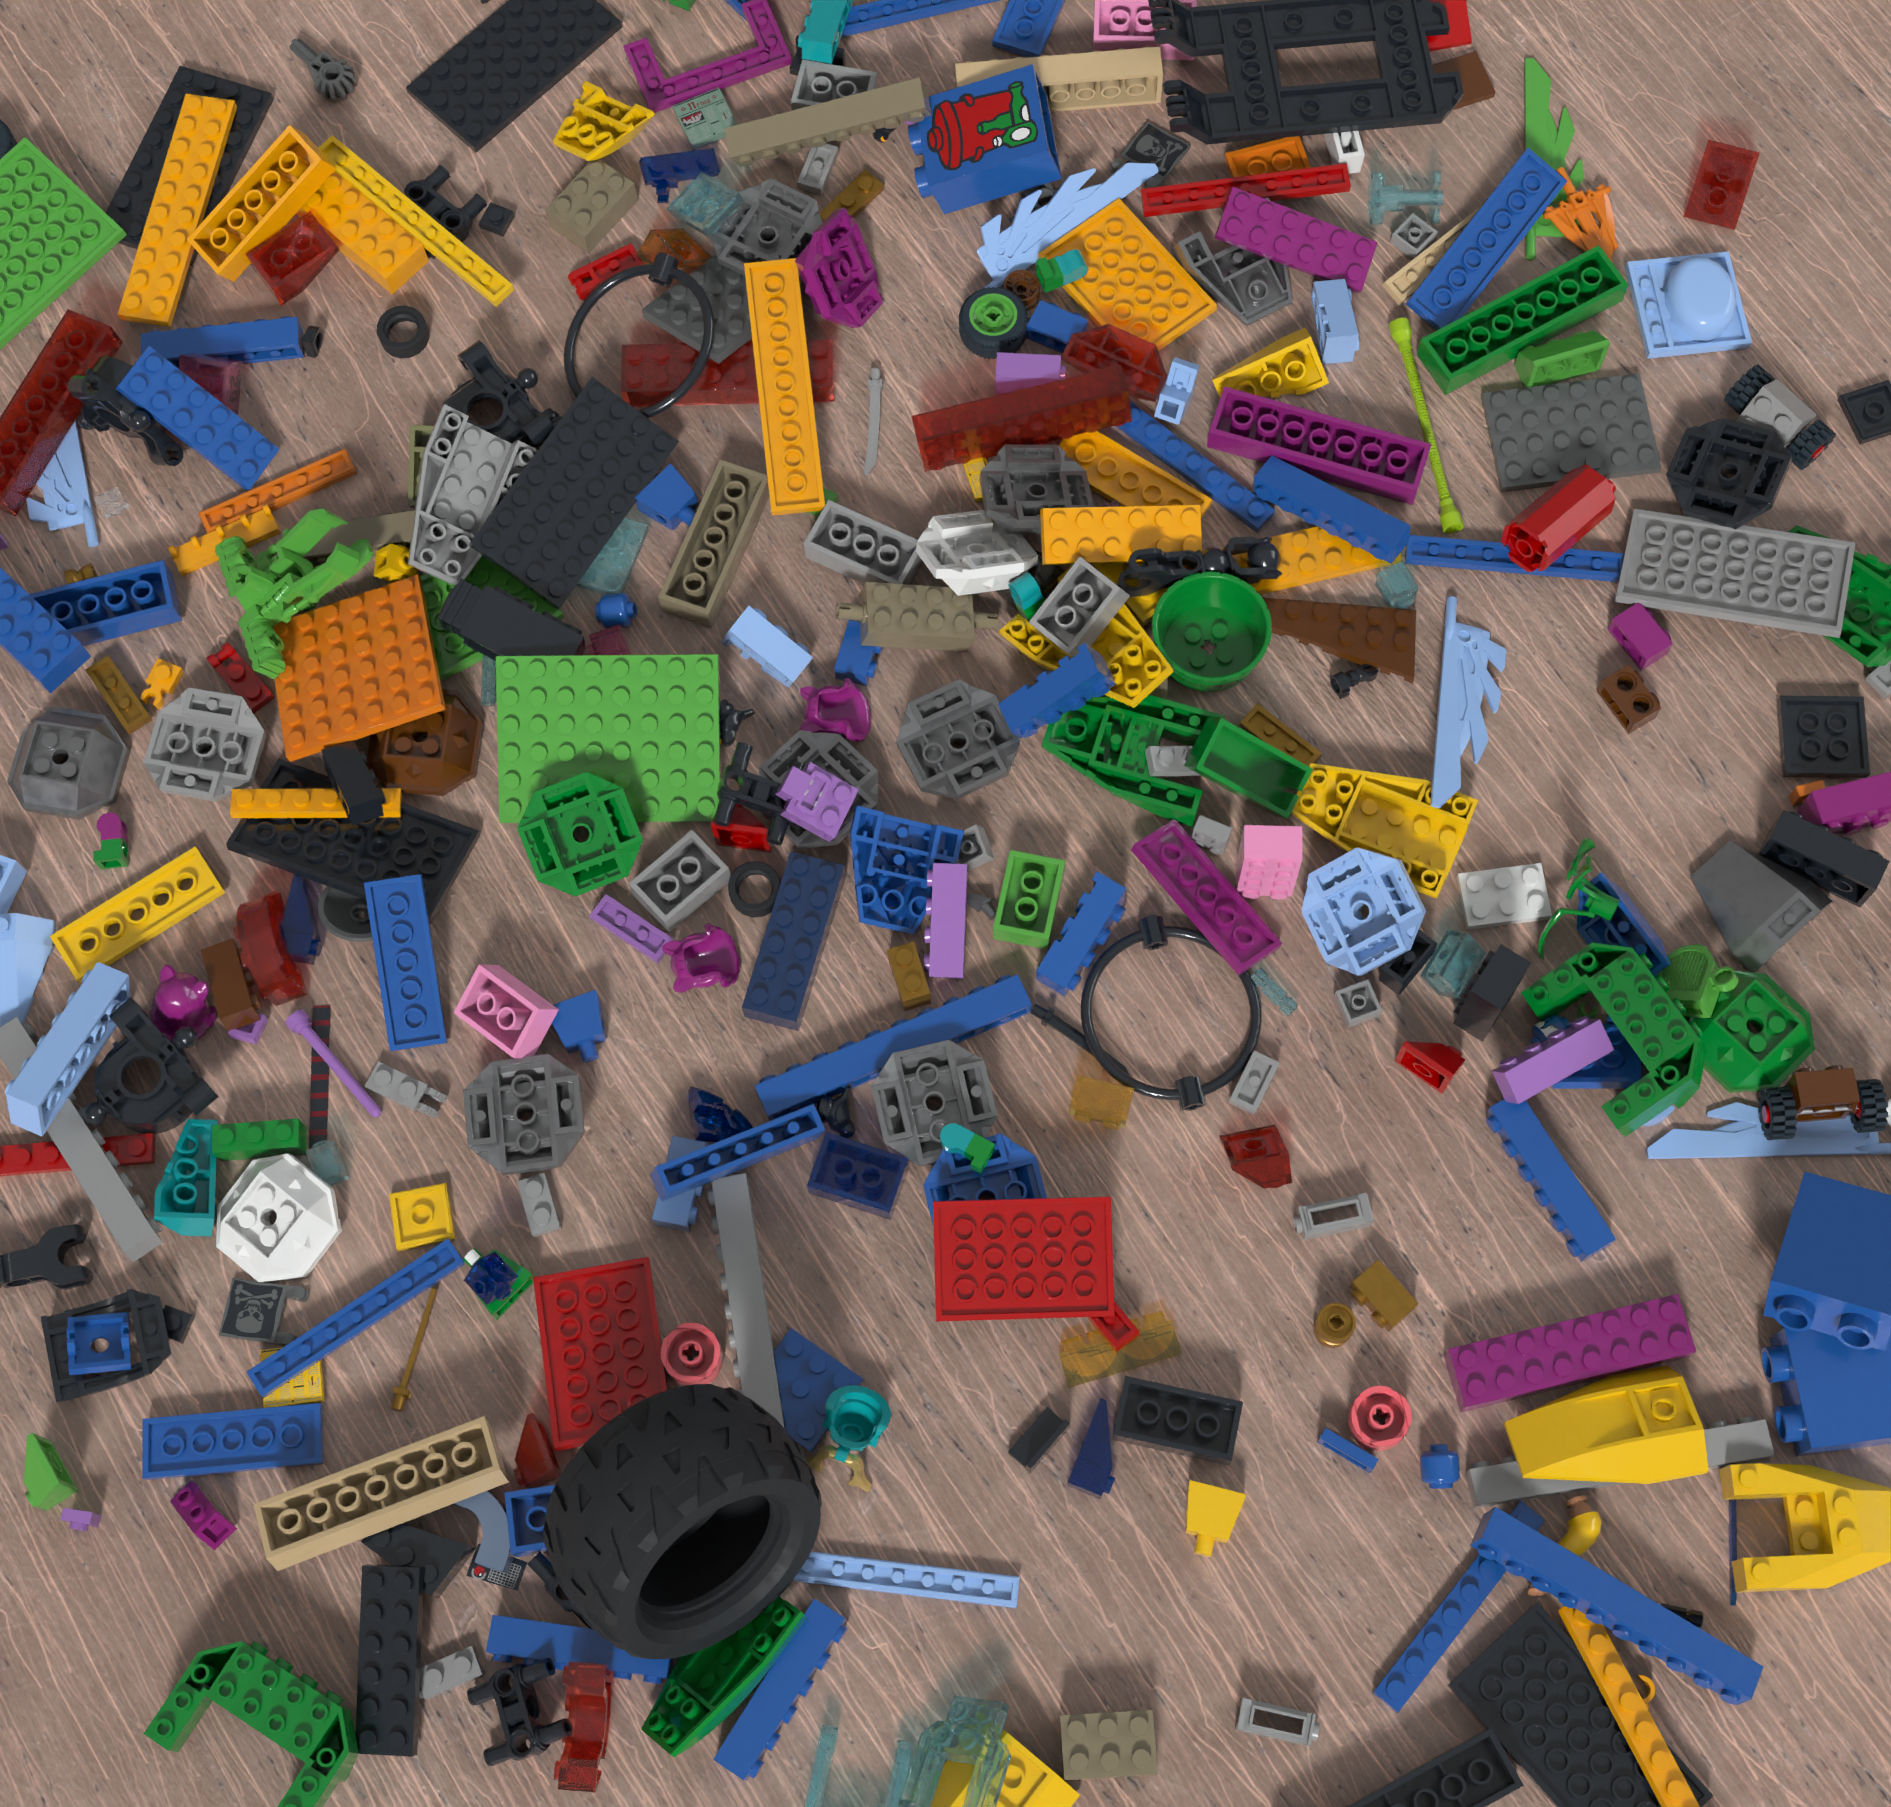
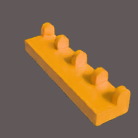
M267 504L263 505V510L247 517L245 514L240 515V520L224 527L217 525L215 526V531L199 538L194 535L190 537L191 541L176 548L173 545L169 546L168 550L181 576L218 561L219 557L216 556L215 546L222 543L226 538H231L232 536L242 537L248 548L280 534L281 532Z

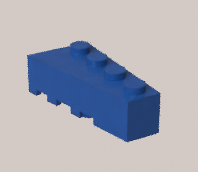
M1083 643L1077 648L1079 653L1073 658L1065 656L1058 661L1059 668L1054 671L1042 672L1037 676L1036 684L1033 686L1030 684L1024 685L1001 701L998 705L1011 733L1019 738L1030 737L1041 726L1059 721L1064 713L1082 708L1086 704L1085 702L1094 696L1100 697L1108 693L1109 688L1116 685L1103 656L1088 644Z
M1098 871L1092 878V881H1094L1090 894L1084 892L1078 901L1079 904L1075 911L1077 916H1071L1067 919L1060 934L1063 938L1061 941L1055 939L1036 971L1037 981L1064 997L1069 990L1074 991L1082 978L1079 974L1084 967L1089 968L1097 955L1094 951L1099 944L1104 946L1112 932L1109 928L1114 921L1119 923L1126 912V908H1124L1126 888Z

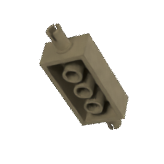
M866 582L859 594V604L837 602L835 613H838L835 615L836 620L860 621L861 646L967 652L975 639L974 628L996 630L998 627V619H995V617H998L997 612L975 611L973 609L972 594L958 596L950 587Z

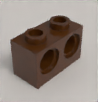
M1630 665L1603 679L1597 689L1598 694L1628 734L1654 720L1661 709L1658 697L1653 692H1649L1644 685L1641 674L1638 671H1634ZM1617 684H1624L1629 690H1622ZM1633 706H1641L1645 712H1638Z

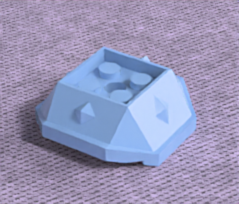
M1355 848L1308 875V887L1304 896L1301 913L1325 963L1349 971L1357 976H1362L1411 950L1426 909L1400 859L1363 848ZM1365 904L1369 908V915L1366 919L1361 914V909Z

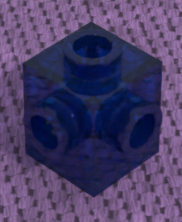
M493 1252L476 1261L464 1281L486 1305H489L496 1300L500 1302L505 1300L513 1292L512 1285L518 1276L496 1252Z

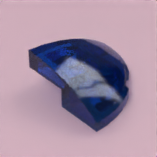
M692 1086L688 1090L689 1116L695 1140L719 1142L752 1129L753 1126L738 1109H735L733 1112L728 1105L722 1103L723 1099L719 1096Z

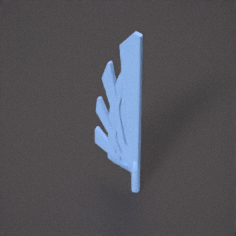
M1125 163L1102 184L1081 190L1079 189L1096 172V169L1091 168L1069 175L1049 203L1032 213L1031 211L1042 191L1036 190L1022 198L1012 225L1000 233V214L981 225L980 230L984 245L977 249L976 252L993 280L984 288L1003 287L1004 280L1009 273L1015 270H1026L1036 260H1039L1038 253L1118 198H1124L1158 173L1157 166L1153 163Z
M57 340L51 343L39 366L47 395L43 418L41 420L32 398H30L24 423L40 449L41 461L40 471L32 460L24 454V475L43 490L45 502L44 505L36 500L27 498L29 519L37 522H48L50 531L84 523L88 546L96 547L99 545L73 398L68 389L69 376L62 341Z
M1449 596L1446 600L1430 805L1435 808H1441L1461 788L1460 757L1469 739L1471 740L1474 764L1479 762L1489 737L1480 708L1483 692L1494 714L1498 711L1501 691L1487 671V663L1489 659L1502 672L1505 668L1506 649L1490 640V632L1456 622L1458 599L1454 596Z
M1735 1102L1708 1111L1706 1116L1737 1122L1724 1125L1712 1131L1672 1129L1646 1149L1648 1159L1891 1154V1143H1879L1878 1132L1857 1133L1853 1128L1854 1124L1850 1120L1852 1116L1849 1114L1845 1119L1798 1122L1795 1125L1797 1131L1794 1138L1767 1140L1763 1135L1764 1131L1761 1129L1762 1122L1759 1120L1760 1112H1758V1108Z

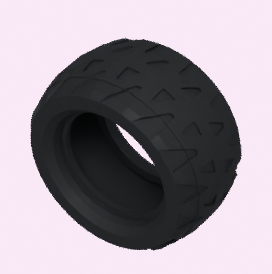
M712 1384L684 1385L659 1392L634 1404L610 1420L589 1438L567 1464L553 1488L547 1506L543 1536L550 1562L561 1589L590 1627L605 1640L611 1642L616 1648L623 1649L633 1657L670 1659L695 1653L729 1637L755 1619L782 1594L799 1573L814 1546L820 1526L822 1500L814 1475L802 1450L774 1416L752 1399L731 1387L721 1388Z

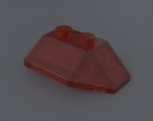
M1110 324L1072 334L1061 356V360L1087 377L1137 399L1157 402L1168 379L1155 344Z

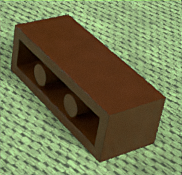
M232 938L201 949L219 1019L227 1031L261 1020L258 1009L262 1008V1004L257 992L253 993L252 986L256 984L251 970L246 969L245 963L249 962V958L243 946L238 947Z

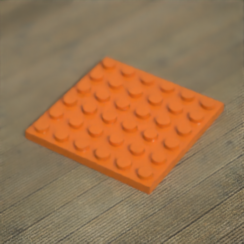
M418 574L291 617L288 623L280 621L273 627L275 633L279 635L284 643V649L281 652L284 658L283 661L286 664L285 671L280 673L274 680L285 755L290 762L322 752V749L357 740L446 710L423 583Z

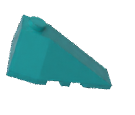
M187 1120L170 1162H168L165 1168V1173L155 1190L154 1220L182 1236H212L215 1218L216 1156L212 1154V1125H217V1120Z

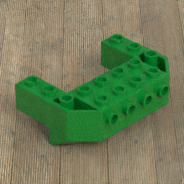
M1591 943L1522 991L1521 994L1541 1020L1550 1015H1558L1589 992L1594 994L1650 1072L1601 1106L1617 1130L1626 1137L1671 1105L1675 1104L1678 1109L1681 1108L1698 1091L1701 1084L1707 1047L1699 1038L1704 1034L1695 1021L1692 1020L1688 1023L1684 1018L1683 1014L1687 1011L1676 997L1671 1000L1667 995L1666 991L1670 988L1660 975L1655 978L1649 969L1654 966L1644 953L1638 956L1631 947Z
M255 1640L251 1644L240 1641L199 1651L144 1732V1735L168 1751L179 1752L212 1701H214L305 1762L302 1770L277 1807H323L339 1781L345 1782L359 1754L352 1711L342 1704L344 1699L330 1690L327 1693L317 1688L319 1683L304 1673L302 1676H299L292 1671L294 1667L292 1664L281 1657L275 1660L267 1654L269 1649Z

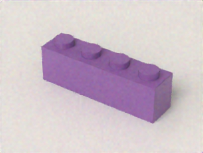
M933 863V870L927 871V887H932V898L926 899V915H931V926H925V943H930V954H924V971H929L930 978L964 979L967 864Z
M1587 1016L1579 1017L1571 1022V1027L1550 1033L1547 1036L1548 1040L1525 1047L1523 1054L1502 1060L1499 1063L1500 1066L1492 1070V1073L1505 1101L1520 1104L1614 1051L1601 1020L1588 1018Z

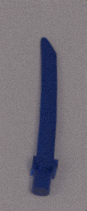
M1737 1499L1729 1500L1730 1605L1732 1606L1736 1605L1737 1600L1732 1561L1737 1560Z

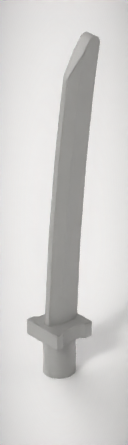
M878 368L869 370L870 413L864 469L865 476L870 474L877 460L881 390H883L880 369Z

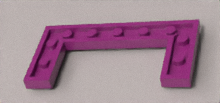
M751 0L741 4L742 11L758 47L668 79H664L647 38L624 45V52L648 109L656 113L718 87L721 90L791 65L792 57L767 0Z

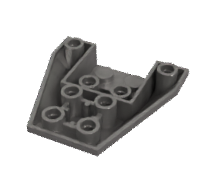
M1731 840L1690 876L1731 955L1744 968L1753 973H1756L1786 942L1833 902L1812 881Z

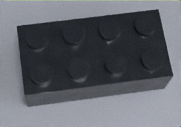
M1785 810L1770 828L1758 852L1759 855L1812 881L1817 887L1858 907H1861L1876 891L1890 862L1877 851L1866 850L1858 846L1850 838L1839 837L1831 833L1827 827L1819 824L1814 825L1804 820L1800 814Z
M1502 944L1496 952L1490 950L1483 960L1481 967L1466 986L1453 1012L1457 1014L1453 1024L1483 1042L1512 998L1531 962Z
M1125 1376L1112 1440L1229 1466L1233 1458L1243 1402Z

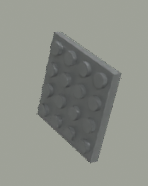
M714 255L689 275L700 284L710 301L715 326L713 346L709 358L719 364L752 339L746 278L719 264L717 256ZM679 281L642 309V314L648 321L700 352L704 335L702 310L692 291Z

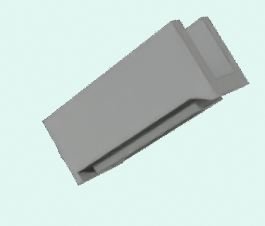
M1367 1192L1317 1204L1298 1206L1296 1216H1293L1296 1233H1301L1303 1241L1371 1227L1374 1222ZM1356 1205L1357 1217L1318 1225L1313 1224L1311 1217L1313 1213Z
M1247 1698L1240 1699L1239 1705L1241 1708L1238 1723L1235 1726L1236 1731L1306 1747L1311 1746L1312 1740L1317 1741L1320 1722H1315L1316 1714ZM1255 1709L1302 1719L1301 1735L1252 1724Z

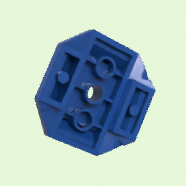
M1001 1133L984 1137L995 1144V1150L982 1174L971 1170L970 1164L972 1160L959 1153H949L943 1149L923 1184L932 1224L933 1201L979 1200L985 1194L993 1196L994 1199L1047 1198L1037 1157Z

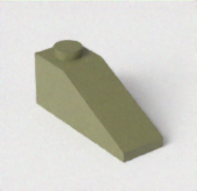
M410 425L408 505L416 506L423 452L434 425Z

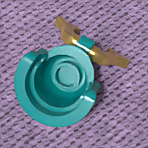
M857 1385L840 1387L832 1392L826 1401L825 1413L827 1416L823 1425L824 1428L830 1430L831 1440L837 1443L839 1447L824 1445L815 1455L805 1458L809 1467L813 1468L817 1473H821L824 1467L823 1459H833L848 1465L854 1471L849 1485L858 1486L865 1492H869L872 1484L864 1474L863 1461L859 1456L853 1455L850 1452H860L868 1446L876 1448L883 1431L890 1422L891 1410L886 1400L874 1390Z

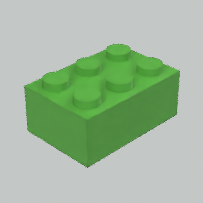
M1010 850L993 926V939L1046 950L1049 949L1065 874V860Z

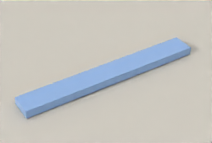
M811 1551L793 1581L1016 1608L1020 1577Z

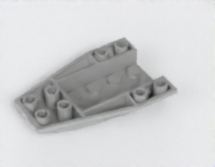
M444 404L423 452L408 565L455 586L460 578H466L482 556L469 546L470 542L538 450L519 440L511 444L467 422L468 415Z

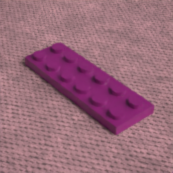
M1235 187L1230 189L1214 237L1220 241L1325 281L1345 279L1347 289L1360 293L1363 289L1378 243Z
M1175 819L1133 845L1131 851L1238 976L1281 947L1282 942Z

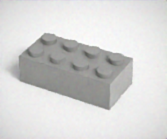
M830 500L827 501L803 543L807 559L864 585L866 582L910 585L923 563L916 552L917 539Z

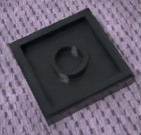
M1889 380L1839 396L1837 401L1859 445L1891 435V383Z

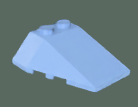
M19 913L0 914V1027L16 1017L24 1025L34 1000V991L38 981H41L44 975L43 968L48 956L51 957L54 949V943L50 938L55 933L54 920Z

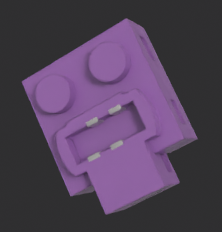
M810 762L804 766L802 771L794 766L786 772L775 795L787 801L780 813L781 816L830 842L836 837L859 789Z

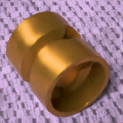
M1341 1303L1328 1304L1323 1307L1315 1319L1313 1325L1314 1335L1323 1346L1338 1348L1344 1345L1353 1334L1356 1319L1352 1310Z

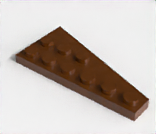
M1262 597L1271 615L1272 633L1279 636L1286 634L1297 638L1299 643L1307 646L1310 643L1322 647V651L1359 665L1369 664L1380 668V672L1390 675V673L1402 676L1404 681L1413 684L1415 674L1416 610Z

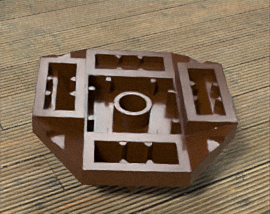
M442 689L446 710L370 736L367 767L368 769H373L376 778L385 788H401L402 793L444 796L465 781L468 782L476 777L484 725L457 690ZM420 736H428L425 741L416 742Z

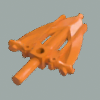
M1564 167L1558 168L1555 171L1567 180L1562 188L1568 198L1565 202H1559L1556 208L1552 206L1547 207L1543 213V218L1550 219L1569 241L1584 252L1599 245L1613 263L1611 259L1613 251L1617 250L1619 246L1615 239L1614 214L1608 196L1611 188L1601 184L1596 188V191L1589 189L1585 194L1582 190L1577 192ZM1591 212L1595 213L1600 223V228L1598 227ZM1575 218L1578 220L1580 226L1582 227L1585 233L1580 231V229L1574 221Z

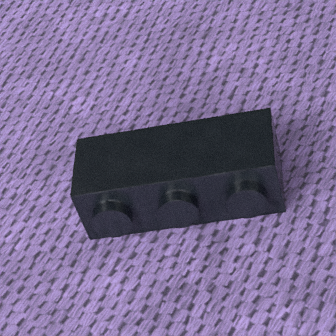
M354 740L322 749L324 769L351 826L384 816L382 804L386 803L385 795L381 787L376 788L375 786L377 784L373 769H367L366 767L368 763L363 749L358 750Z

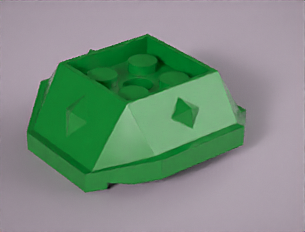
M584 772L535 791L517 827L537 881L575 897L628 877L644 841L624 788L590 772ZM578 826H584L589 830L587 841L580 842L575 838L574 833Z
M1734 970L1739 980L1738 984L1731 991H1720L1711 1018L1687 1017V1022L1689 1023L1694 1020L1704 1034L1699 1037L1707 1047L1704 1069L1729 1093H1740L1743 1091L1760 1092L1762 1088L1778 1087L1815 1050L1810 1014L1767 974ZM1750 1023L1755 1025L1758 1029V1033H1751L1747 1029L1746 1024Z

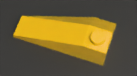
M1306 328L1278 339L1212 378L1219 398H1221L1224 386L1261 397L1270 396L1275 398L1286 394H1306L1329 384L1313 340Z

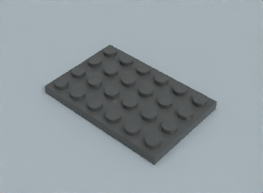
M1640 373L1482 393L1481 400L1501 492L1553 486L1572 469L1580 468L1584 464L1589 465L1607 479L1659 473L1661 470Z

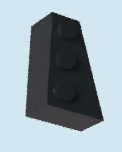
M399 1524L365 1537L361 1541L391 1565L423 1566V1590L439 1599L475 1551V1548L470 1545L404 1524Z

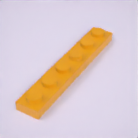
M382 788L386 803L382 804L384 814L382 817H401V788ZM232 789L231 818H347L334 789Z

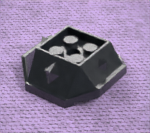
M1722 418L1685 430L1667 471L1666 478L1683 515L1737 529L1772 509L1792 463V456L1785 449L1776 432ZM1728 474H1733V475H1735V476L1732 477V478H1725V477H1724V476H1726V475H1728Z

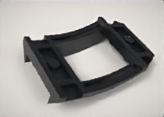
M129 1289L125 1293L100 1302L66 1310L64 1313L52 1316H41L57 1403L109 1390L148 1376L172 1354L160 1297ZM132 1312L141 1362L132 1365L129 1370L114 1371L89 1379H85L84 1374L69 1375L66 1329L68 1328V1317Z

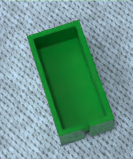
M1213 716L1208 717L1184 764L1188 769L1266 812L1285 819L1289 818L1299 798L1296 794L1284 792L1285 789L1288 788L1302 792L1313 771L1309 766L1225 719Z

